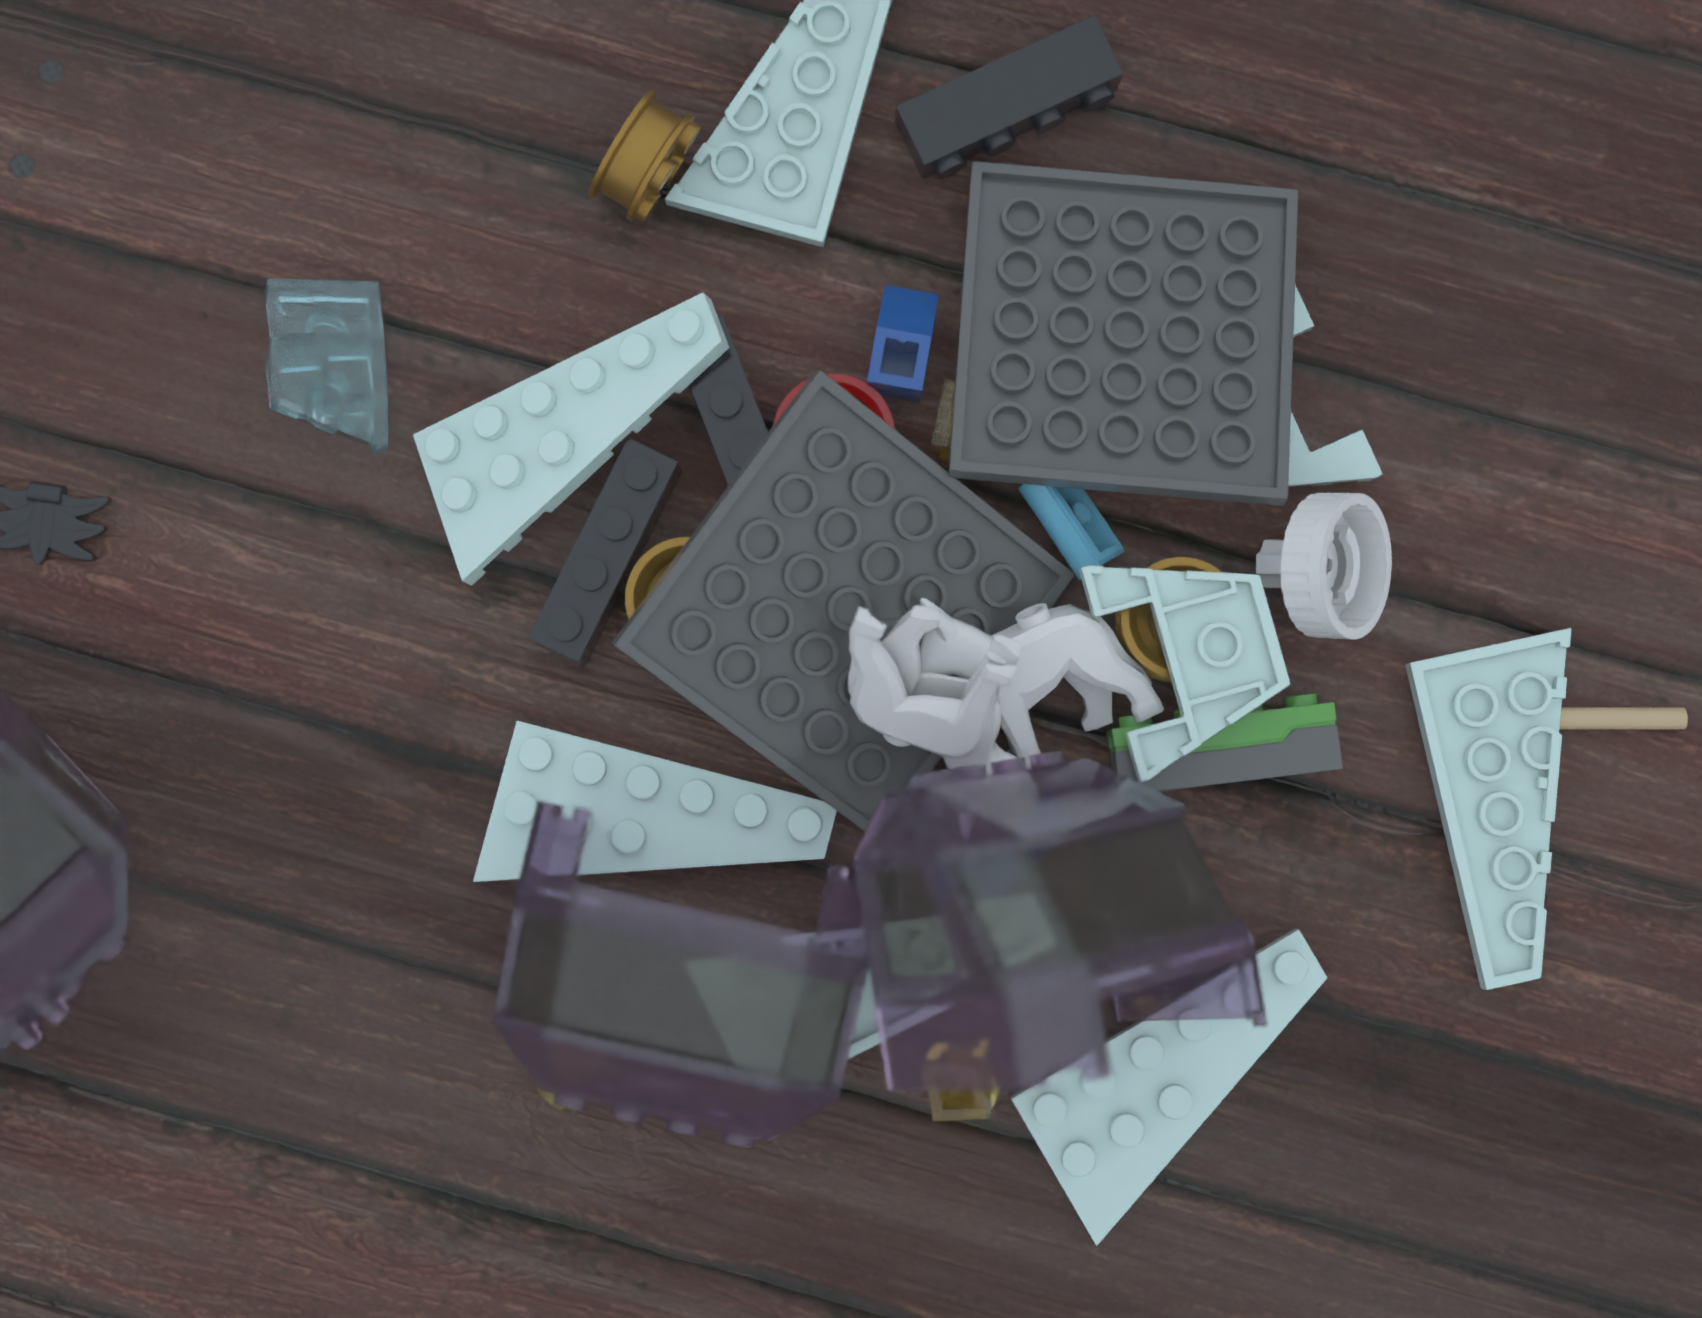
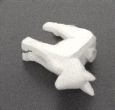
M920 599L921 606L941 613V619L937 628L925 633L920 646L921 672L943 675L953 674L959 678L969 680L988 651L995 635L999 634L1021 643L1022 649L1016 663L1017 667L1009 686H1002L1000 689V705L1002 707L1000 727L1006 735L1010 748L1007 753L1028 765L1030 775L1044 769L1046 765L1034 735L1028 710L1056 688L1063 677L1082 695L1085 712L1081 718V723L1085 732L1113 723L1112 692L1127 696L1131 702V712L1136 722H1142L1164 710L1144 669L1125 652L1113 630L1101 616L1092 618L1090 611L1079 609L1071 604L1048 609L1045 603H1041L1019 612L1015 617L1017 624L994 635H989L973 625L950 617L928 599Z
M916 605L880 641L879 639L883 636L886 624L872 617L867 609L859 607L849 631V650L852 660L848 676V690L851 695L850 704L859 721L883 734L884 738L895 746L905 747L913 745L942 756L948 770L958 785L960 810L964 818L969 816L976 795L1026 783L1030 776L1028 765L1015 756L1003 751L995 742L1001 725L1000 689L1002 686H1009L1017 667L1016 663L1022 649L1021 643L999 634L995 635L988 651L969 680L938 673L921 672L919 641L925 633L937 628L941 619V613L921 605Z

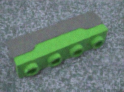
M1307 694L1283 698L1284 708L1263 711L1262 704H1260L1231 725L1226 726L1205 740L1200 746L1168 765L1150 780L1142 782L1137 780L1125 732L1154 725L1152 717L1142 722H1136L1134 716L1118 718L1120 728L1106 731L1108 749H1110L1109 760L1114 797L1343 769L1337 724L1335 725V720L1337 719L1334 702L1318 704L1316 694ZM1180 710L1173 711L1174 719L1181 716Z

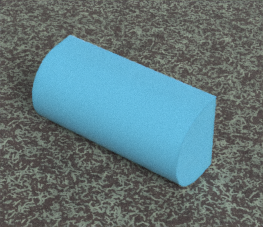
M1023 484L1019 487L1018 490L1079 581L1082 580L1079 572L1080 568L1089 565L1104 566L1124 552L1123 546L1084 489Z

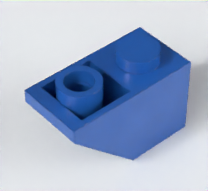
M885 285L867 378V384L873 387L881 396L920 403L939 294Z

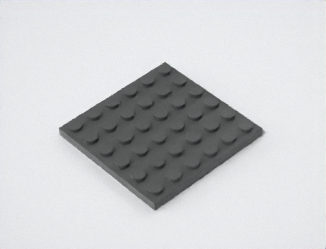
M972 161L948 477L1284 506L1288 500L1298 189Z
M815 370L611 644L880 842L942 756L913 745L905 747L895 746L889 743L883 734L859 721L850 704L851 695L848 690V676L852 660L849 650V631L858 608L867 609L872 617L886 624L883 636L879 639L880 641L887 636L906 613L914 606L921 605V598L928 599L950 617L973 625L989 635H994L1017 624L1016 615L1030 606L1045 603L1048 609H1050L1075 574L956 478L948 477L949 473L824 372ZM922 637L921 640L919 641L920 646H921L923 637ZM952 674V675H947V676H952V677H957V678H959L957 675H953V674Z

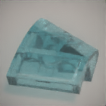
M267 279L265 298L270 338L265 367L270 409L294 419H306L316 428L333 435L336 430L342 431L369 442L370 450L386 453L388 448V397L379 281Z

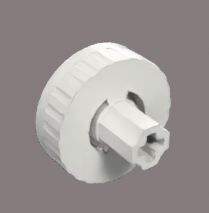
M1316 493L1307 496L1305 500L1298 504L1297 509L1293 512L1285 531L1284 540H1264L1260 552L1256 554V574L1260 575L1263 587L1282 589L1283 600L1291 621L1299 631L1308 637L1359 639L1367 635L1378 622L1388 597L1392 570L1390 536L1381 509L1371 497L1362 493Z

